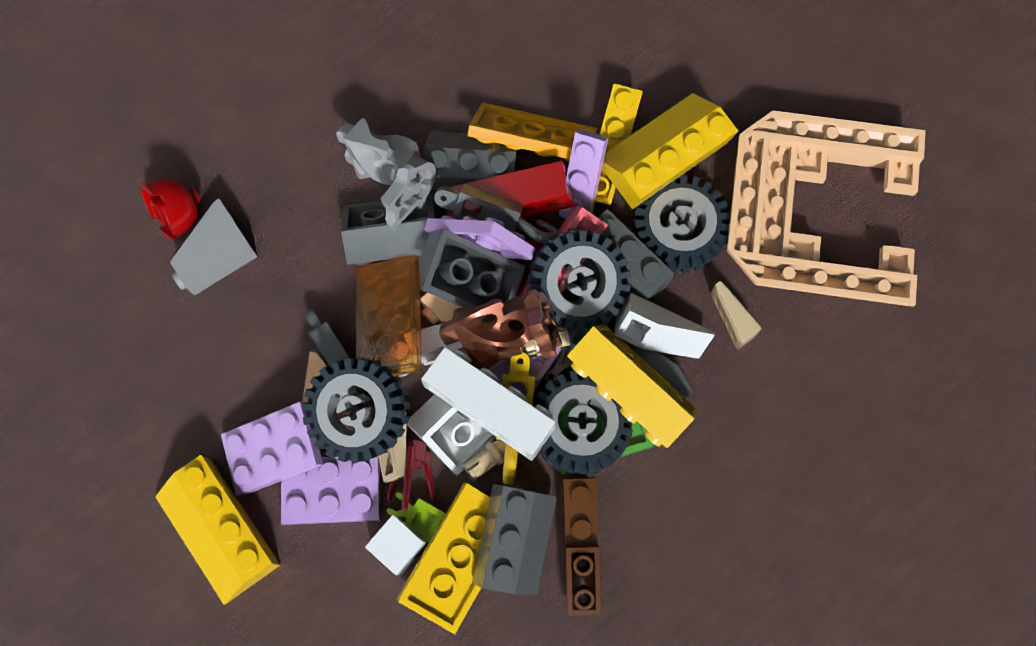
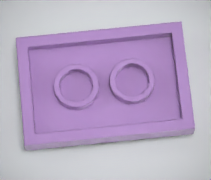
M442 216L441 219L428 218L424 228L428 233L446 229L510 259L532 260L536 249L524 241L525 237L523 235L508 231L504 228L505 224L502 221L487 217L485 221L467 216L463 220H457L450 216Z
M298 402L221 434L236 496L247 495L323 465L320 450L314 445L317 439L315 437L309 438L307 431L311 430L309 424L304 425L302 418L308 417L307 410H302V403L306 402Z
M337 456L332 458L321 457L323 465L281 481L282 525L380 521V463L378 456L352 463L350 460L346 462L338 461Z

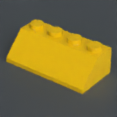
M692 93L607 151L602 169L633 210L726 145L738 130L720 106Z
M606 325L593 326L567 355L573 361L571 367L583 378L589 376L597 384L595 387L597 392L605 399L610 401L613 398L622 407L620 409L621 414L633 424L638 421L647 430L644 433L646 437L658 447L663 445L668 448L701 413L699 409L622 339L616 337L615 333Z
M199 455L173 473L155 496L224 605L280 566L271 549L211 459Z

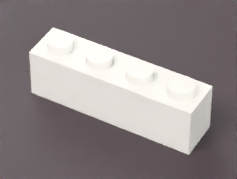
M445 347L421 380L424 387L533 461L555 429L556 422L552 420L553 415L540 405H536L534 408L525 402L526 397L516 388L509 386L506 389L497 383L498 377L486 368H482L479 371L470 364L471 359L461 351L455 349L454 352H451Z

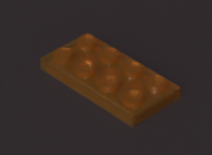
M415 255L357 267L356 358H367V360L381 362V366H388L392 369L391 374L393 376L422 371L419 261Z

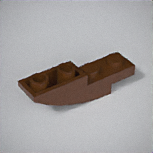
M563 478L567 615H601L597 478Z

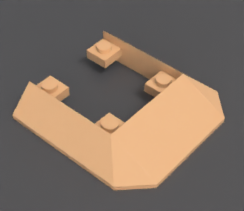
M771 111L743 131L738 137L727 252L750 280L758 286L914 307L916 305L917 275L913 274L915 249L883 245L879 251L878 269L819 262L821 236L792 233L790 231L795 180L823 184L826 180L827 162L885 169L883 192L914 196L918 192L920 162L924 159L926 130Z

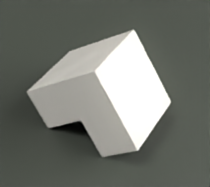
M392 515L365 548L395 575H402L416 559L415 556L427 542L399 517Z

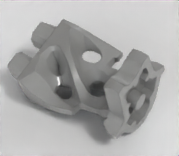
M362 118L356 125L346 122L337 131L338 141L345 144L347 148L344 154L345 159L353 165L358 179L371 177L382 184L391 185L381 198L382 204L386 209L385 220L390 229L395 230L415 207L420 210L425 207L426 198L435 181L436 168L433 163L421 157L416 142L400 135H376L370 131L367 121Z

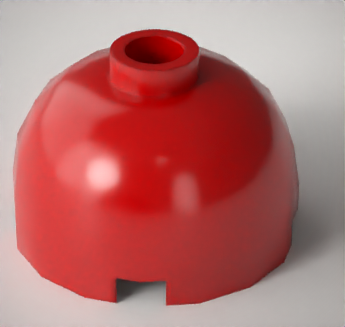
M172 177L156 178L141 185L143 189L140 191L144 204L152 219L157 218L161 224H164L163 227H159V230L167 239L173 240L193 227L198 217L196 204L200 202V199L192 186L186 187L182 181Z

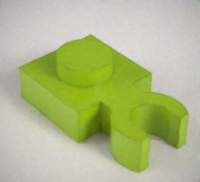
M403 493L396 494V497L401 501ZM420 498L414 506L411 499H409V506L406 511L402 509L395 511L389 507L387 509L388 514L391 516L396 515L401 520L407 518L404 523L427 542H430L446 514Z

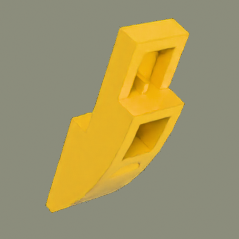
M613 84L600 135L608 137L606 152L631 136L643 91ZM602 169L595 202L611 206L616 187Z

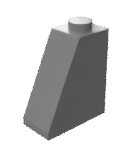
M220 199L213 202L170 261L176 271L172 274L176 284L181 290L187 288L194 296L258 257Z

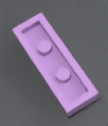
M578 129L574 135L566 182L574 195L575 206L583 207L592 214L608 137ZM573 208L560 210L559 217L566 219Z

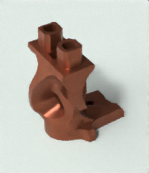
M536 289L529 291L524 298L515 296L504 303L502 299H492L480 306L457 308L454 310L452 320L442 324L439 330V335L445 345H450L457 341L461 342L463 347L457 350L467 355L471 359L470 364L479 371L482 368L489 369L504 359L522 354V346L533 339L536 340L543 358L556 356V347L562 345L553 309L543 292L538 293ZM511 320H518L523 323L524 327L521 330L509 329L507 324Z

